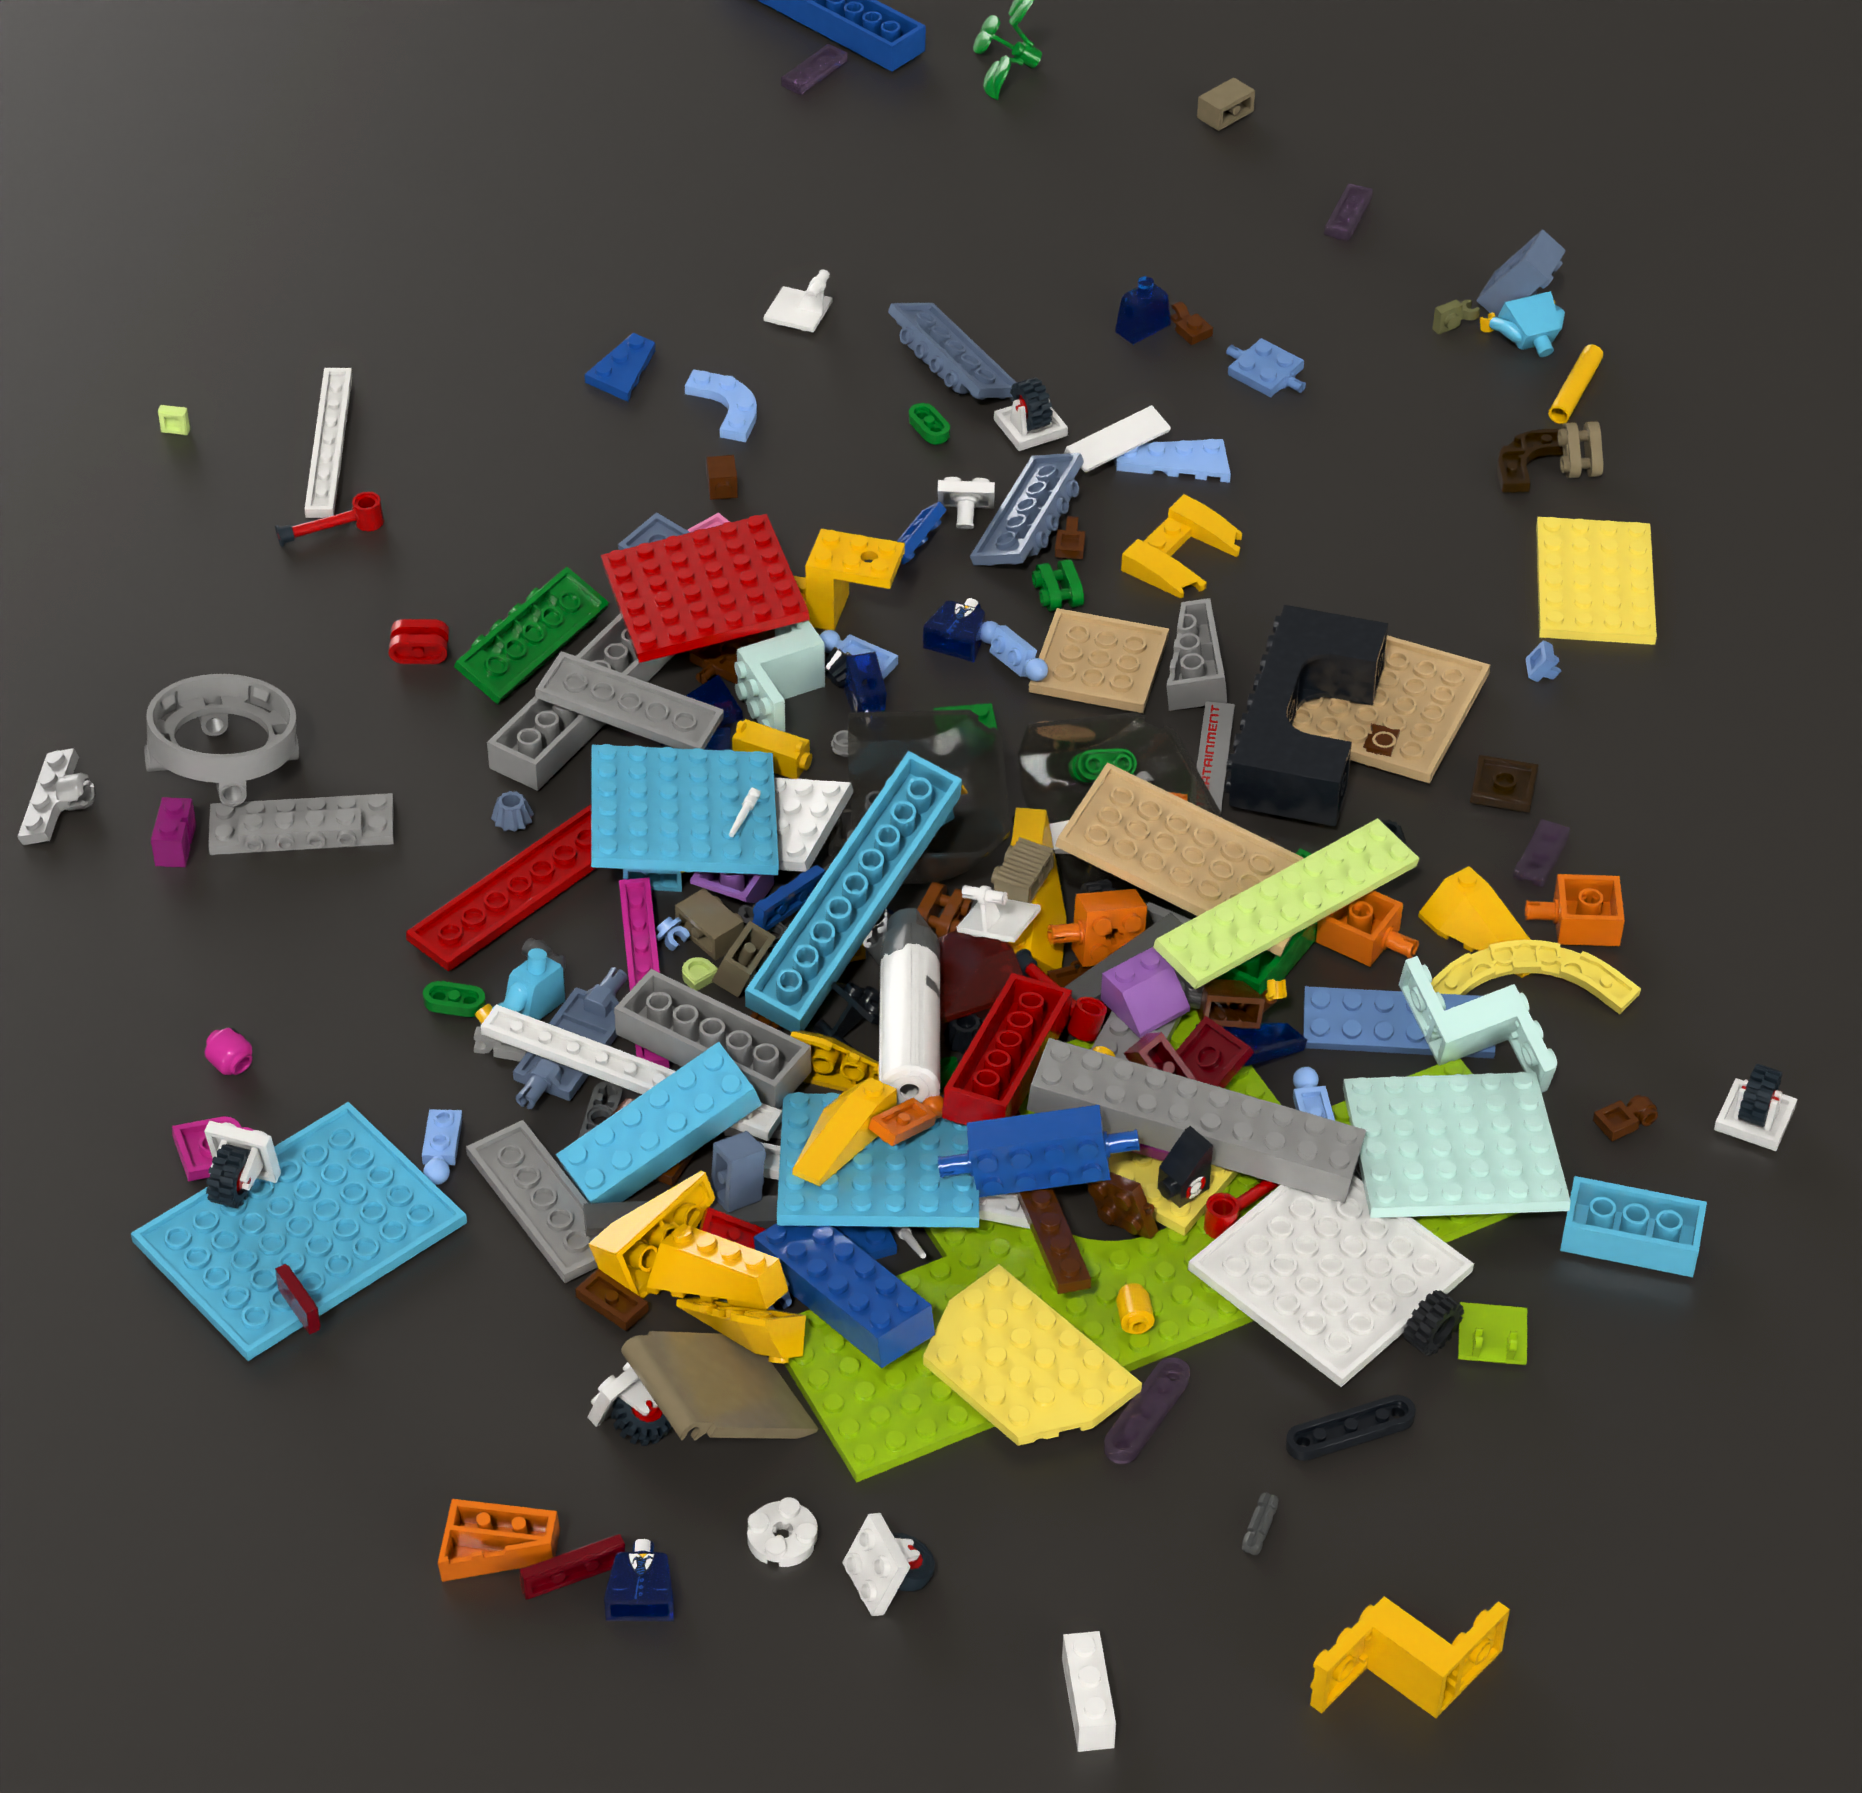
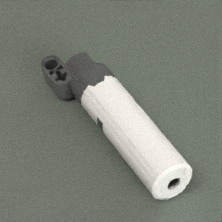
M916 908L901 909L892 915L885 909L863 942L865 949L880 967L879 1081L897 1089V1105L911 1098H915L922 1103L928 1097L940 1095V942L937 935Z

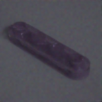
M1170 1357L1161 1360L1142 1385L1141 1392L1133 1397L1107 1433L1104 1442V1452L1109 1460L1118 1464H1126L1136 1459L1187 1388L1190 1379V1368L1185 1361Z

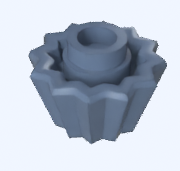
M517 791L502 793V796L497 798L491 819L495 822V827H501L503 831L511 830L515 832L518 829H525L527 824L532 823L531 817L534 813L523 794H519Z

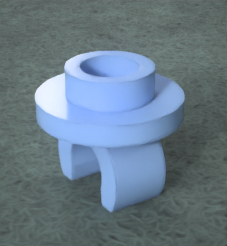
M668 917L656 928L659 931L656 939L660 941L665 938V945L671 951H674L679 945L674 940V935L679 936L683 942L687 941L690 937V933L686 928L678 926L682 922L679 917L674 920Z

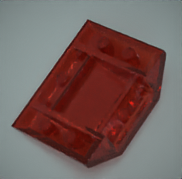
M957 930L938 938L940 942V1021L946 1023L992 1008L1011 973L1023 976L1014 950L1007 942L986 937H973L970 934L959 933Z

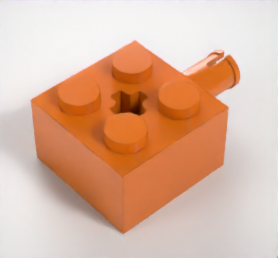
M1557 874L1553 902L1526 900L1525 920H1553V923L1556 924L1557 943L1560 945L1620 946L1625 921L1620 876Z
M1136 889L1076 894L1074 923L1048 925L1047 929L1051 930L1047 931L1049 944L1072 942L1071 949L1082 967L1095 966L1145 931L1147 905Z
M1374 890L1319 920L1317 925L1316 943L1369 967L1372 966L1383 950L1387 948L1410 959L1415 955L1419 946L1418 940L1398 932L1401 925L1403 903Z

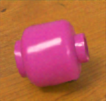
M225 1028L215 1030L208 1036L205 1058L221 1074L238 1075L250 1066L252 1062V1045L236 1029Z

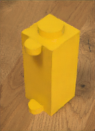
M747 719L744 721L740 720L737 723L736 733L732 737L733 751L773 753L774 773L791 779H798L804 770L807 771L812 762L810 740Z

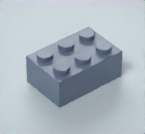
M1542 229L1494 271L1476 301L1489 313L1493 312L1495 317H1498L1505 302L1536 295L1539 287L1542 289L1547 287L1554 278L1551 274H1554L1563 264L1560 259L1566 250Z

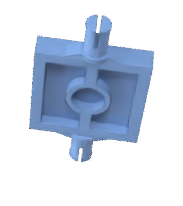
M1262 338L1244 351L1233 344L1227 348L1226 354L1237 359L1228 367V375L1270 398L1286 387H1290L1299 393L1304 391L1306 383L1295 378L1304 368L1303 359Z

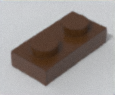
M599 1269L575 1289L576 1298L625 1331L649 1311L646 1300Z

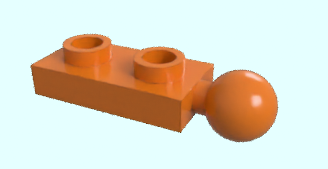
M941 1095L931 1096L922 1103L915 1098H911L872 1117L868 1129L878 1135L884 1142L894 1146L934 1126L936 1119L942 1117L943 1097Z

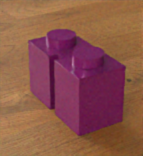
M162 797L151 837L155 866L186 868L190 844H192L196 828L192 799Z

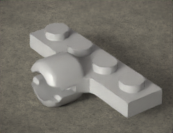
M74 748L47 753L17 836L22 845L50 841L58 816L62 811L85 809L90 807L95 801L94 784L90 780L85 781V779L89 778L88 775L81 772L74 773L79 759Z

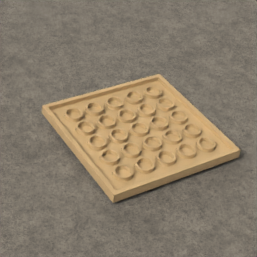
M1387 635L1385 665L1373 705L1328 697L1314 698L1299 707L1293 727L1304 733L1352 742L1350 758L1352 761L1430 783L1490 673V664ZM1371 723L1386 726L1390 729H1400L1397 741L1392 733L1385 731L1376 733L1372 738L1373 743L1379 747L1387 748L1394 745L1391 757L1366 752V748H1363L1368 733L1372 734L1370 729ZM1379 734H1388L1392 736L1393 742L1390 745L1383 746L1378 744L1375 738Z

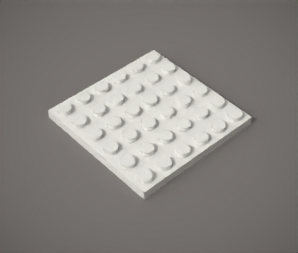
M1353 1175L1345 1203L1287 1186H1278L1193 1257L1188 1263V1270L1342 1387L1404 1333V1328L1408 1326L1406 1324L1407 1320L1412 1318L1413 1315L1411 1313L1414 1309L1417 1310L1419 1308L1418 1304L1421 1300L1425 1301L1426 1296L1429 1293L1432 1294L1435 1290H1441L1448 1294L1472 1273L1474 1263L1411 1217L1370 1218L1363 1181Z

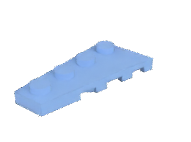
M1223 439L1145 443L1115 458L1117 471L1153 474L1155 471H1162L1171 477H1179V473L1195 475V479L1207 480V476L1220 477V482L1230 483L1231 473Z

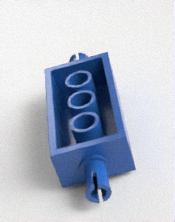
M1100 1105L968 1122L967 1153L943 1157L938 1156V1166L941 1178L968 1173L974 1176L976 1190H979L980 1198L1111 1180L1110 1154L1140 1151L1137 1129L1112 1134L1104 1131Z

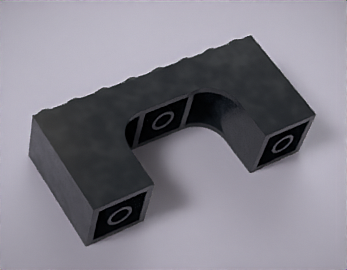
M1284 605L1281 616L1276 615L1274 620L1273 633L1275 634L1268 637L1266 647L1268 655L1263 654L1261 658L1260 671L1262 673H1257L1253 685L1255 694L1250 693L1248 697L1247 711L1249 712L1248 714L1243 713L1241 718L1240 731L1242 733H1236L1233 744L1235 754L1230 753L1228 756L1226 771L1231 772V775L1227 777L1225 793L1230 794L1229 806L1336 826L1348 787L1352 742L1304 733L1293 727L1294 719L1299 707L1314 698L1328 697L1373 705L1385 665L1388 623Z

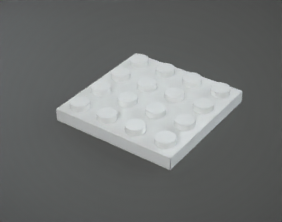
M774 778L779 870L806 872L810 869L854 792L851 782Z

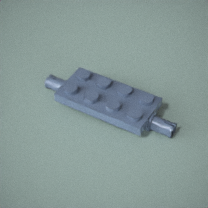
M612 967L602 982L596 984L590 990L585 991L576 987L549 1024L611 1046L618 1036L616 1035L614 1008L619 1003L616 999V993L627 981V974L619 969L614 975L617 968ZM527 1052L513 1070V1080L525 1084L516 1095V1101L522 1107L529 1101L526 1107L527 1109H532L543 1092L570 1101L589 1074Z

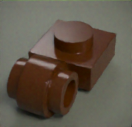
M1636 1095L1630 1099L1627 1106L1619 1100L1595 1111L1593 1122L1611 1141H1614L1638 1130L1640 1124L1643 1126L1651 1125L1657 1119L1658 1112L1656 1105L1648 1097Z

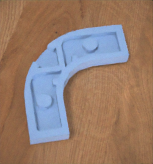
M693 369L685 384V394L708 398L722 403L727 407L728 413L720 427V438L746 442L757 419V403L753 393L733 376H724Z

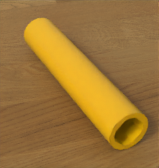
M1590 344L1584 347L1550 407L1548 414L1555 423L1564 424L1569 420L1603 358V351L1597 345Z

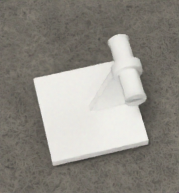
M824 269L820 270L817 277L812 278L806 291L783 286L764 315V321L814 333L833 302L832 297L824 296L826 281L830 277L829 272Z
M964 885L962 888V898L978 900V902L957 926V932L970 934L973 937L998 939L1001 942H1015L1041 911V907L1038 904L1009 900L1007 892L991 890L990 886L982 885L978 888Z

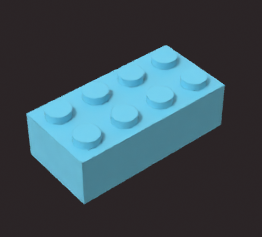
M1574 1176L1570 1196V1210L1567 1212L1560 1251L1693 1277L1707 1202Z

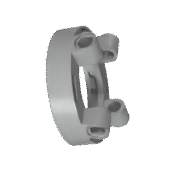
M208 674L190 677L175 682L161 690L148 706L146 714L147 745L144 746L147 772L169 770L189 779L216 783L220 801L226 806H238L245 801L247 797L246 780L269 774L281 767L287 760H298L299 758L296 710L292 701L280 689L259 679L234 674ZM260 707H263V708H265V709H267V710H269V711H271V712H267V711H265L264 709H262V708H260ZM175 709L177 710L176 712H174L173 714H171V715L166 719V721L161 720V718H163L165 715H167V714L170 713L171 711H173V710H175ZM228 714L249 718L260 724L268 734V741L263 747L235 754L196 752L180 747L175 740L178 729L186 722L199 717L202 731L206 735H221L227 730Z

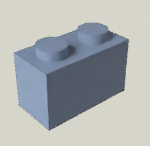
M748 1131L713 1143L711 1187L716 1197L715 1200L728 1213L762 1199L766 1151L763 1144L757 1141Z

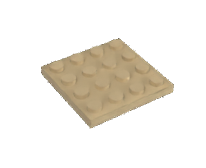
M1057 608L1039 656L1040 659L1047 663L1048 674L1041 681L1030 680L1029 692L1144 713L1169 638V628Z

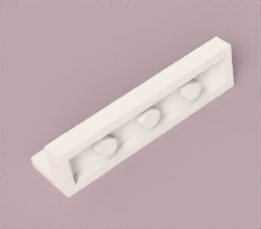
M1151 405L1067 446L1064 454L1081 453L1084 460L1081 469L1084 472H1088L1169 432L1171 427Z

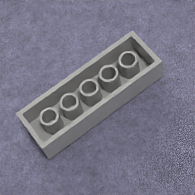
M650 969L614 1008L616 1035L682 1067L717 1042H720L752 1084L761 1103L777 1109L783 1105V1098L789 1093H793L811 1073L810 1045L653 969Z

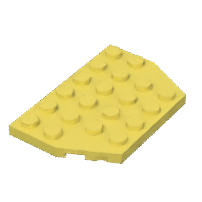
M1000 1264L949 1300L935 1330V1335L932 1336L923 1355V1365L1017 1446L1033 1443L1042 1438L1059 1437V1432L1079 1427L1081 1431L1092 1429L1140 1393L1142 1389V1382Z

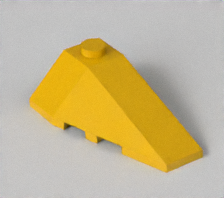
M1470 866L1445 878L1418 913V917L1437 935L1445 939L1452 937L1464 943L1463 948L1470 952H1473L1474 949L1477 951L1487 949L1490 944L1499 942L1531 940L1489 883ZM1519 973L1515 975L1523 978L1531 973Z
M803 1030L792 1031L790 1036L811 1046V1073L803 1082L846 1091L869 1077L879 1081L878 1061L833 1037Z
M869 1077L840 1094L823 1109L792 1169V1175L820 1187L878 1137V1135L868 1129L871 1118L897 1106V1089Z
M700 1297L683 1298L676 1301L677 1307L754 1354L769 1356V1362L784 1364L789 1363V1358L803 1356L806 1315L771 1309L762 1310L728 1305V1302L718 1300L706 1302L701 1301Z

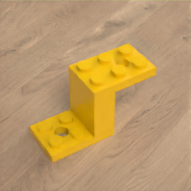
M820 529L805 565L806 577L794 576L808 608L809 622L812 626L819 629L835 630L849 596V582L890 589L905 553V543Z
M1384 1596L1375 1606L1372 1604L1367 1606L1360 1615L1359 1621L1352 1628L1346 1627L1337 1638L1336 1644L1329 1651L1325 1649L1317 1656L1313 1664V1668H1315L1314 1679L1310 1685L1312 1689L1310 1706L1322 1714L1368 1669L1434 1718H1437L1502 1652L1510 1609L1499 1601L1489 1611L1484 1609L1476 1617L1473 1627L1467 1633L1461 1632L1453 1643L1450 1644Z

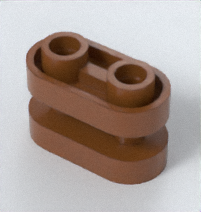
M932 882L917 910L930 928L936 929L938 940L949 943L952 938L959 936L960 933L957 932V926L964 916L970 912L973 900L962 898V890L957 888L951 896L946 895V885ZM942 907H945L941 916L938 917Z

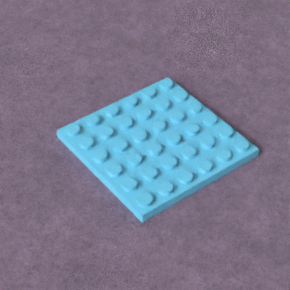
M592 745L591 867L778 875L779 858L773 753L762 751L703 750L700 748H657L638 745ZM752 787L761 792L760 797L753 810L749 811L735 836L730 837L729 833L743 807L742 803Z
M796 1092L789 1093L783 1098L777 1225L979 1228V1190H976L974 1176L968 1173L941 1178L938 1166V1156L943 1157L967 1153L968 1137L966 1125L941 1117L936 1119L934 1126L894 1146L884 1142L878 1136L819 1187L792 1175V1169L823 1109L840 1094L833 1092L826 1094Z

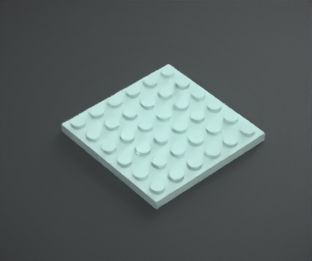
M1536 1072L1410 1077L1391 1076L1380 1078L1360 1077L1343 1080V1092L1350 1125L1366 1130L1358 1163L1370 1218L1570 1210L1571 1200Z

